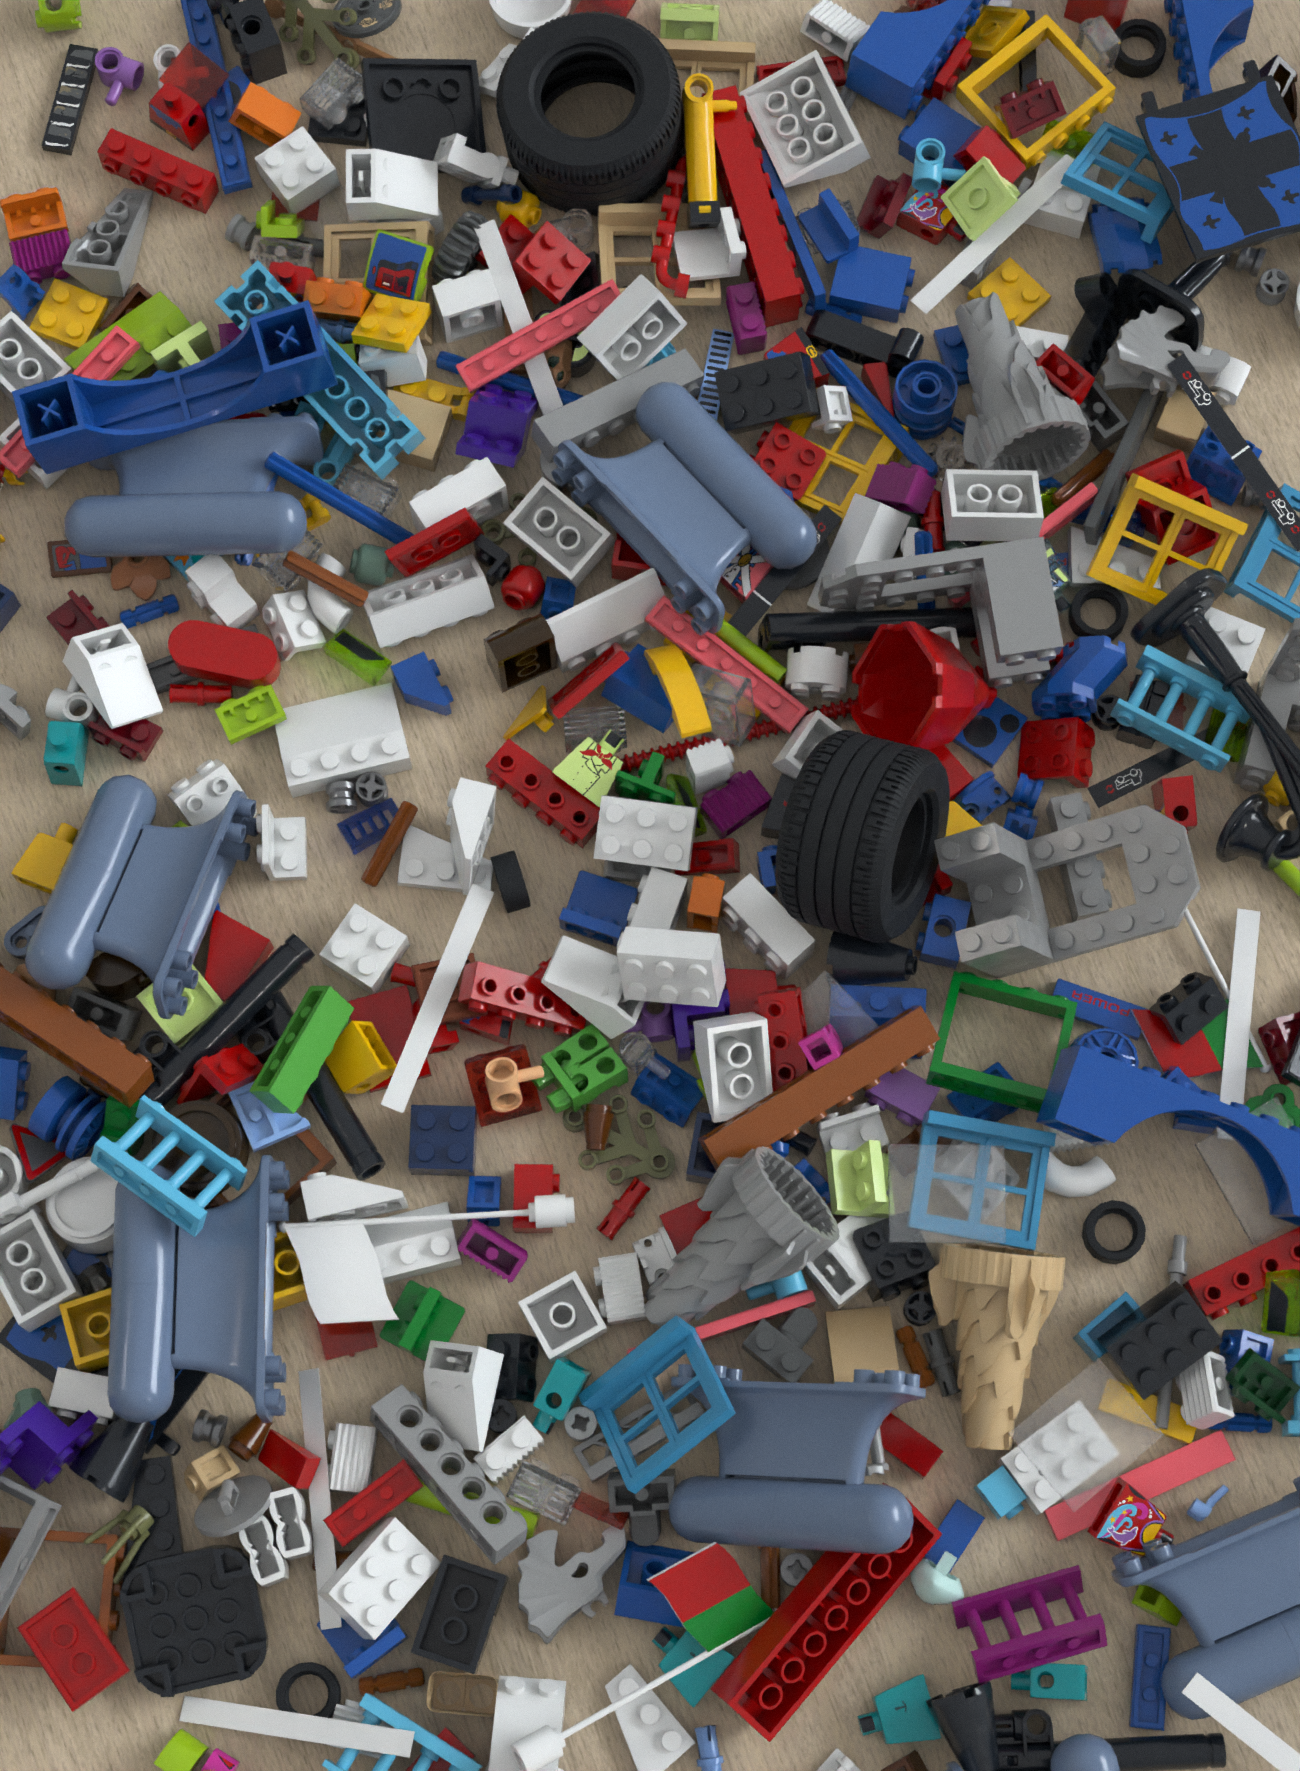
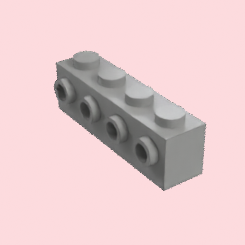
M1081 792L1052 797L1046 807L1051 833L1088 822L1091 819L1089 804L1087 801L1083 802ZM1096 855L1059 865L1072 922L1109 912V908H1112V898L1108 889L1104 890L1102 878H1105V870L1102 860H1097Z

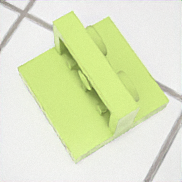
M662 2L660 38L718 41L720 5Z
M983 156L941 196V199L967 237L975 241L1018 201L1017 197L1021 193L1014 184L998 173L988 158Z
M199 321L150 353L157 370L163 369L173 372L198 363L215 354L207 328L202 321Z
M192 964V970H197L196 967ZM199 971L195 989L184 988L181 995L188 999L187 1009L183 1016L173 1014L171 1019L160 1018L153 998V983L136 996L176 1046L187 1039L223 1003Z
M868 1140L854 1151L830 1149L825 1153L832 1214L889 1218L895 1214L888 1154L881 1152L880 1141Z

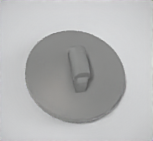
M249 1475L233 1480L226 1479L222 1482L221 1486L208 1494L200 1503L194 1516L195 1524L200 1533L208 1537H223L239 1532L253 1524L265 1513L270 1506V1493L273 1492V1489L267 1479L261 1476Z

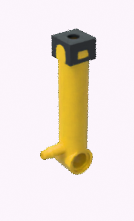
M701 73L688 77L681 95L684 105L688 229L717 228L720 223V204L717 200L713 112H728L737 109L736 101L713 100V82L707 75ZM699 86L704 90L705 95L700 98L692 95L690 88Z

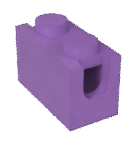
M903 1068L894 1074L888 1071L879 1077L881 1080L879 1084L865 1091L864 1097L869 1099L868 1103L871 1106L878 1104L880 1111L888 1109L897 1114L895 1118L898 1121L912 1127L913 1124L917 1126L922 1124L923 1115L929 1111L940 1088L926 1084L925 1079Z

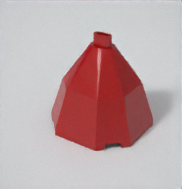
M913 621L901 622V624H882L877 629L852 672V683L858 685V704L852 705L851 716L863 734L930 750L952 742L982 708L988 709L997 696V689L989 687L957 647L945 638Z

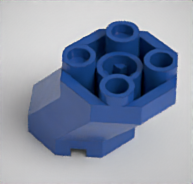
M1129 198L1145 207H1148L1150 204L1144 202V198ZM1102 203L1092 205V211L1087 212L1099 261L1100 273L1107 272L1111 274L1113 269H1118V273H1124L1129 269L1143 270L1154 267L1153 264L1158 266L1163 264L1162 252L1157 236L1151 244L1140 239L1146 226L1145 224Z
M1102 635L1078 637L1074 640V646L1069 648V644L1063 647V658L1032 692V706L1035 715L1040 716L1041 720L1079 717L1085 723L1090 721L1091 714L1097 711V699L1128 666V654L1125 643L1118 641V646L1111 643L1110 637Z

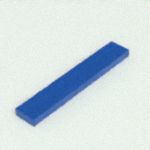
M767 150L761 151L763 156L761 168L763 173L767 172L770 177L771 190H769L771 199L776 198L779 206L780 215L777 216L779 225L784 224L788 237V242L786 243L789 250H792L797 270L814 311L818 309L823 310L826 305V291Z

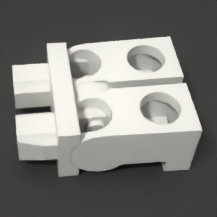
M458 133L441 138L433 160L438 162L439 170L466 182L477 183V186L483 189H500L503 184L515 185L519 171L507 166L509 158L502 155L496 156L489 152L480 153L465 146L467 137Z

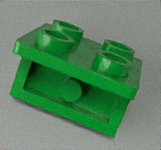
M653 751L649 760L644 758L638 771L639 778L618 770L615 775V792L619 794V797L675 805L676 793L659 786L664 775L665 756Z
M409 1280L393 1308L399 1320L386 1321L379 1336L381 1339L426 1362L430 1340L450 1342L466 1311L462 1306L443 1297L440 1291L432 1287L428 1289Z

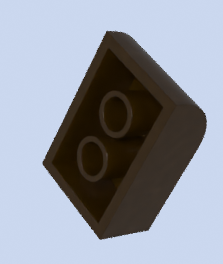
M541 613L534 617L524 618L516 625L505 630L495 631L487 638H484L487 663L502 693L558 668L555 636Z
M106 952L92 960L86 977L99 993L118 1001L135 998L152 984L150 978L139 967L121 957Z

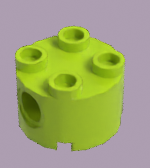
M38 0L39 10H35L38 28H44L46 33L82 28V22L76 21L77 16H82L80 0H62L60 9L54 8L51 0Z

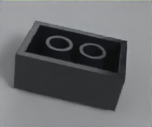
M799 351L714 372L725 430L729 433L740 434L773 426L776 422L782 424L821 414L810 355Z
M1176 1281L1097 1338L1131 1388L1143 1400L1223 1342L1188 1291Z
M443 1555L411 1653L472 1674H477L509 1577Z

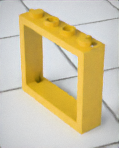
M1045 14L957 85L956 99L982 127L988 125L989 128L998 132L1001 141L1010 150L1019 155L1021 162L1026 167L1025 172L1030 167L1043 163L1047 157L1046 154L1054 148L1058 150L1063 147L1069 140V136L1076 130L1078 132L1084 130L1092 121L1091 118L1098 112L1101 114L1105 113L1107 107L1114 102L1116 87L1059 26ZM1046 39H1049L1097 92L1030 147L1026 148L1018 138L1010 139L1005 124L978 94Z

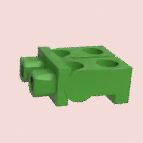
M590 1024L551 1052L542 1055L541 1066L544 1070V1077L532 1080L539 1091L552 1083L555 1085L557 1090L546 1096L547 1102L555 1114L569 1107L576 1112L582 1108V1105L593 1101L599 1094L615 1085L620 1087L629 1081L627 1067L613 1048H609V1043L593 1024Z

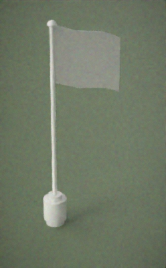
M565 1194L534 1196L535 1202L528 1203V1209L300 1223L281 1221L279 1230L282 1233L287 1232L296 1252L307 1298L320 1324L399 1320L387 1297L378 1256L364 1225L529 1216V1222H536V1228L567 1227V1223H575L574 1197H566Z

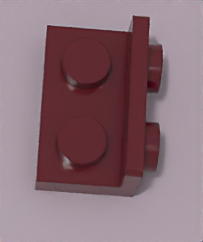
M1042 78L1026 84L1027 90L1017 94L1016 90L999 97L1001 102L994 105V109L996 112H1000L1010 139H1015L1067 114L1053 80L1044 82Z
M902 173L896 180L891 179L888 181L877 175L873 179L856 219L855 226L878 239L890 231L896 222L911 186L912 177Z
M73 590L67 593L70 600L46 617L68 646L72 637L109 627V624L102 616L96 619L91 613L94 607L83 594L78 597Z
M101 714L96 722L90 721L87 725L93 735L91 738L104 747H108L109 744L119 749L118 752L122 756L132 761L138 758L145 762L163 733L162 727L146 719L111 729Z
M1300 1012L1275 1018L1258 1028V1033L1272 1063L1274 1072L1280 1084L1284 1085L1292 1083L1282 1077L1281 1074L1300 1028Z

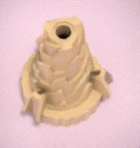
M944 1243V1247L941 1248L940 1263L929 1271L928 1279L933 1306L938 1317V1325L948 1326L953 1320L958 1321L955 1351H960L957 1386L961 1390L962 1427L967 1447L988 1450H1012L1014 1424L1022 1403L1024 1378H1030L1032 1348L1034 1345H1038L1039 1331L1055 1305L1059 1291L1063 1289L1066 1257L1016 1248Z

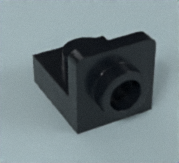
M480 534L473 542L475 556L485 566L490 567L492 565L486 573L487 583L493 587L498 580L502 582L510 573V555L483 534Z

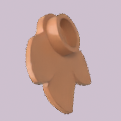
M144 556V559L138 563L134 562L135 557H123V560L118 562L111 572V586L114 591L131 587L132 592L138 598L147 601L156 592L157 580L171 577L169 563L164 557Z

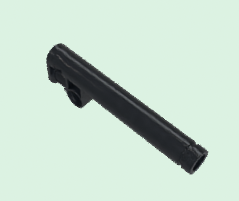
M964 607L962 609L870 610L861 612L767 613L758 628V647L766 653L769 650H785L787 653L788 649L794 647V653L800 652L801 646L824 647L827 642L871 641L880 625L901 624V622L905 621L916 622L929 630L937 627L956 628L958 638H975L977 635L972 607Z
M292 933L284 941L285 943L280 945L179 1047L159 1030H151L145 1033L140 1039V1046L133 1054L140 1053L151 1062L154 1082L139 1099L145 1095L164 1107L180 1091L181 1086L191 1078L195 1071L193 1067L196 1062L206 1055L210 1057L217 1054L303 968V965L307 964L315 956L313 951L299 937ZM164 1043L160 1052L151 1053L154 1045Z
M281 990L236 1034L239 1043H242L253 1053L262 1064L266 1063L294 1015ZM265 1041V1045L261 1050L252 1051V1047L256 1042ZM323 1063L318 1077L310 1085L306 1095L347 1163L352 1167V1171L357 1179L360 1181L366 1180L380 1172L386 1163L381 1154L377 1152L376 1146L328 1067Z
M1041 1709L1012 1710L1011 1714H995L996 1725L1008 1724L1009 1727L996 1728L1000 1767L994 1771H1051L1050 1760L1052 1754L1062 1741H1054L1052 1721L1048 1713ZM1034 1714L1040 1716L1044 1724L1042 1731L1036 1735L1032 1734L1027 1728V1720ZM1222 1733L1104 1738L1112 1746L1117 1756L1120 1771L1224 1768L1226 1765V1749Z

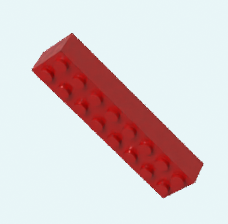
M736 85L714 90L713 100L737 102L736 110L713 112L716 174L726 207H732L734 219L738 218L740 221L741 234L739 239L744 241L746 245V259H743L749 281L756 283L765 326L767 328L798 320L799 308L803 307L801 295L804 294V287L801 277H796L793 270L796 268L794 254L792 250L787 251L785 242H788V237L784 224L779 225L777 216L780 215L777 200L770 197L771 181L767 172L763 173L761 168L763 156L760 147H755L753 142L755 138L752 121L747 122L745 113H747L745 98L743 95L739 96Z
M909 1500L908 1502L912 1506L914 1523L909 1539L900 1549L886 1554L825 1551L711 1687V1690L767 1741L771 1742L941 1537L942 1533Z

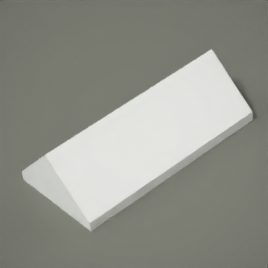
M855 493L807 605L821 612L856 611V609H831L820 606L818 592L822 577L836 574L838 578L846 575L845 568L854 564L893 559L911 516L881 502Z

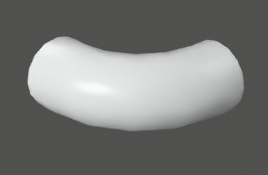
M322 553L315 562L340 577L346 572V569L340 562L325 553ZM308 580L307 599L314 616L336 635L340 634L352 618L353 609L345 605L339 596Z
M1051 1151L1049 1152L1044 1186L1049 1192L1068 1198L1085 1197L1109 1187L1116 1181L1112 1170L1098 1156H1094L1091 1160L1080 1166H1070L1063 1164Z

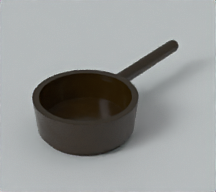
M80 1076V1083L106 1099L109 1097V1094ZM194 1100L181 1103L168 1111L228 1156L238 1159L246 1167L249 1158V1140L240 1120L229 1110L212 1102ZM154 1131L152 1137V1150L164 1139L156 1131ZM175 1146L157 1165L165 1167L174 1174L191 1156ZM201 1164L180 1186V1192L188 1197L196 1198L217 1175ZM227 1183L218 1194L229 1189L231 1185Z

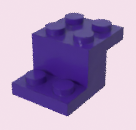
M486 384L480 387L469 400L464 434L457 442L455 454L478 460L488 457L491 463L514 468L526 452L531 418L538 408L537 398L531 397L532 394L526 391L517 390L514 393L503 391V387L496 384Z
M723 989L718 1007L671 1003L678 1062L689 1061L690 1051L695 1050L693 1021L729 1015L730 1001L728 989Z
M38 1401L0 1433V1475L10 1467L34 1490L43 1482L52 1483L62 1472L63 1469L61 1467L65 1463L70 1466L72 1461L83 1452L80 1448L84 1447L93 1437L94 1432L91 1429L99 1418L88 1410L68 1427L44 1404Z

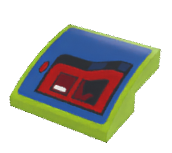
M377 229L367 262L363 287L375 295L382 294L420 301L428 281L424 276L435 249L430 245Z

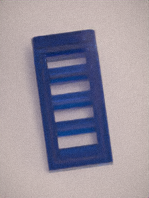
M392 798L336 824L353 855L375 844L384 837L390 823L383 814V811L388 809L393 818L398 811ZM376 815L379 817L380 821L384 826L380 829H378L377 825L372 819ZM366 821L373 831L370 834H367L362 826ZM357 828L362 837L356 839L351 830Z

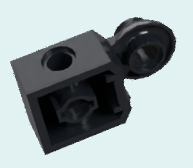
M206 0L213 16L219 14L224 27L230 31V38L236 52H239L241 57L240 62L246 76L251 74L255 85L287 74L281 42L263 0H244L241 2L239 0Z

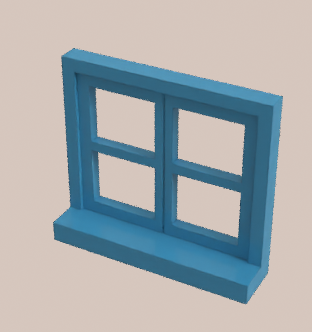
M1105 121L1064 173L1061 184L1145 224L1146 226L1140 239L1149 244L1153 242L1174 212L1163 184L1135 171L1144 158L1153 162L1145 141ZM1109 142L1138 155L1129 168L1101 155V152ZM1092 164L1121 177L1113 190L1083 177ZM1127 181H1131L1157 194L1148 207L1118 194Z
M1284 483L1279 487V490L1291 507L1300 513V492ZM1266 509L1223 592L1233 598L1241 593L1293 623L1295 618H1300V607L1290 602L1300 583V552L1277 539L1282 530ZM1271 551L1299 566L1284 598L1256 582Z
M933 1110L925 1112L906 1228L1034 1251L1050 1148L1055 1146L1056 1133ZM938 1137L979 1144L973 1179L933 1172ZM991 1147L1031 1154L1026 1189L986 1182ZM931 1179L972 1186L967 1221L926 1214ZM984 1189L1025 1196L1020 1231L979 1224Z
M677 1315L578 1394L582 1405L594 1412L626 1488L634 1494L639 1492L736 1414L696 1329ZM684 1354H687L696 1376L665 1400L655 1378ZM701 1385L711 1408L680 1432L670 1409ZM645 1387L654 1410L626 1433H623L614 1411ZM659 1418L669 1442L638 1466L628 1442Z

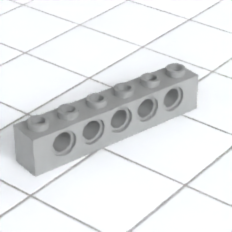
M401 1384L371 1406L370 1421L494 1565L526 1541L528 1528L524 1517L515 1510L513 1512L506 1504V1498L499 1488L490 1486L485 1480L484 1472L475 1462L470 1463L464 1456V1450L460 1443L454 1438L450 1440L443 1432V1426L439 1419L433 1414L429 1415L423 1409L422 1401L414 1391L409 1392ZM404 1421H413L417 1425L413 1427H405L401 1423ZM431 1444L437 1447V1449L426 1451L422 1446ZM447 1468H453L458 1473L455 1475H447L443 1472V1470ZM468 1492L476 1493L479 1497L477 1499L470 1500L467 1499L464 1496V1494ZM493 1516L498 1518L500 1522L490 1524L485 1521V1518Z

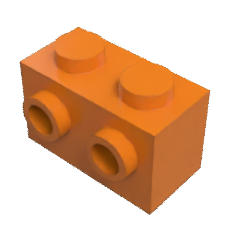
M250 82L240 97L228 122L271 147L292 133L301 112L296 110L290 103L273 96L265 88Z
M317 277V281L306 280L303 302L309 300L316 318L336 321L346 319L348 322L358 323L373 300V295L360 282L348 280L345 281V285L335 284L333 279Z

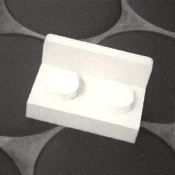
M863 1103L851 1108L852 1113L840 1116L839 1112L828 1114L822 1119V1122L818 1123L816 1128L824 1153L830 1149L854 1151L868 1140L880 1141L881 1148L887 1147L890 1144L879 1114L880 1108L878 1104L870 1106V1103Z

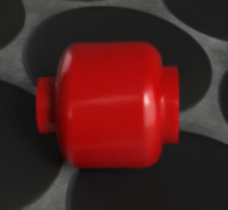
M518 565L513 567L500 587L503 600L514 610L533 608L545 590V581L541 572L534 566Z

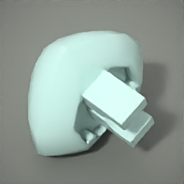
M948 1551L944 1552L937 1565L929 1559H922L909 1574L915 1593L925 1603L947 1605L964 1598L959 1578L949 1574L957 1557Z

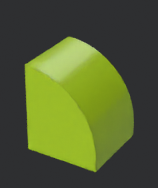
M1139 1585L1131 1603L1148 1614L1177 1627L1182 1616L1179 1609L1161 1592L1149 1586Z
M180 1729L168 1742L153 1764L163 1771H194L209 1747L184 1729Z

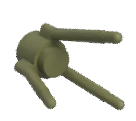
M134 1505L129 1512L123 1509L116 1518L84 1540V1544L88 1545L121 1523L119 1530L122 1536L101 1559L102 1565L107 1564L128 1539L135 1540L113 1579L114 1584L120 1582L141 1544L150 1535L148 1529L154 1524L152 1516L139 1505Z

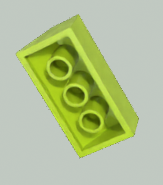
M159 291L65 357L64 361L74 371L117 325L140 344V348L110 381L142 379L156 369L150 352L192 325L180 309Z

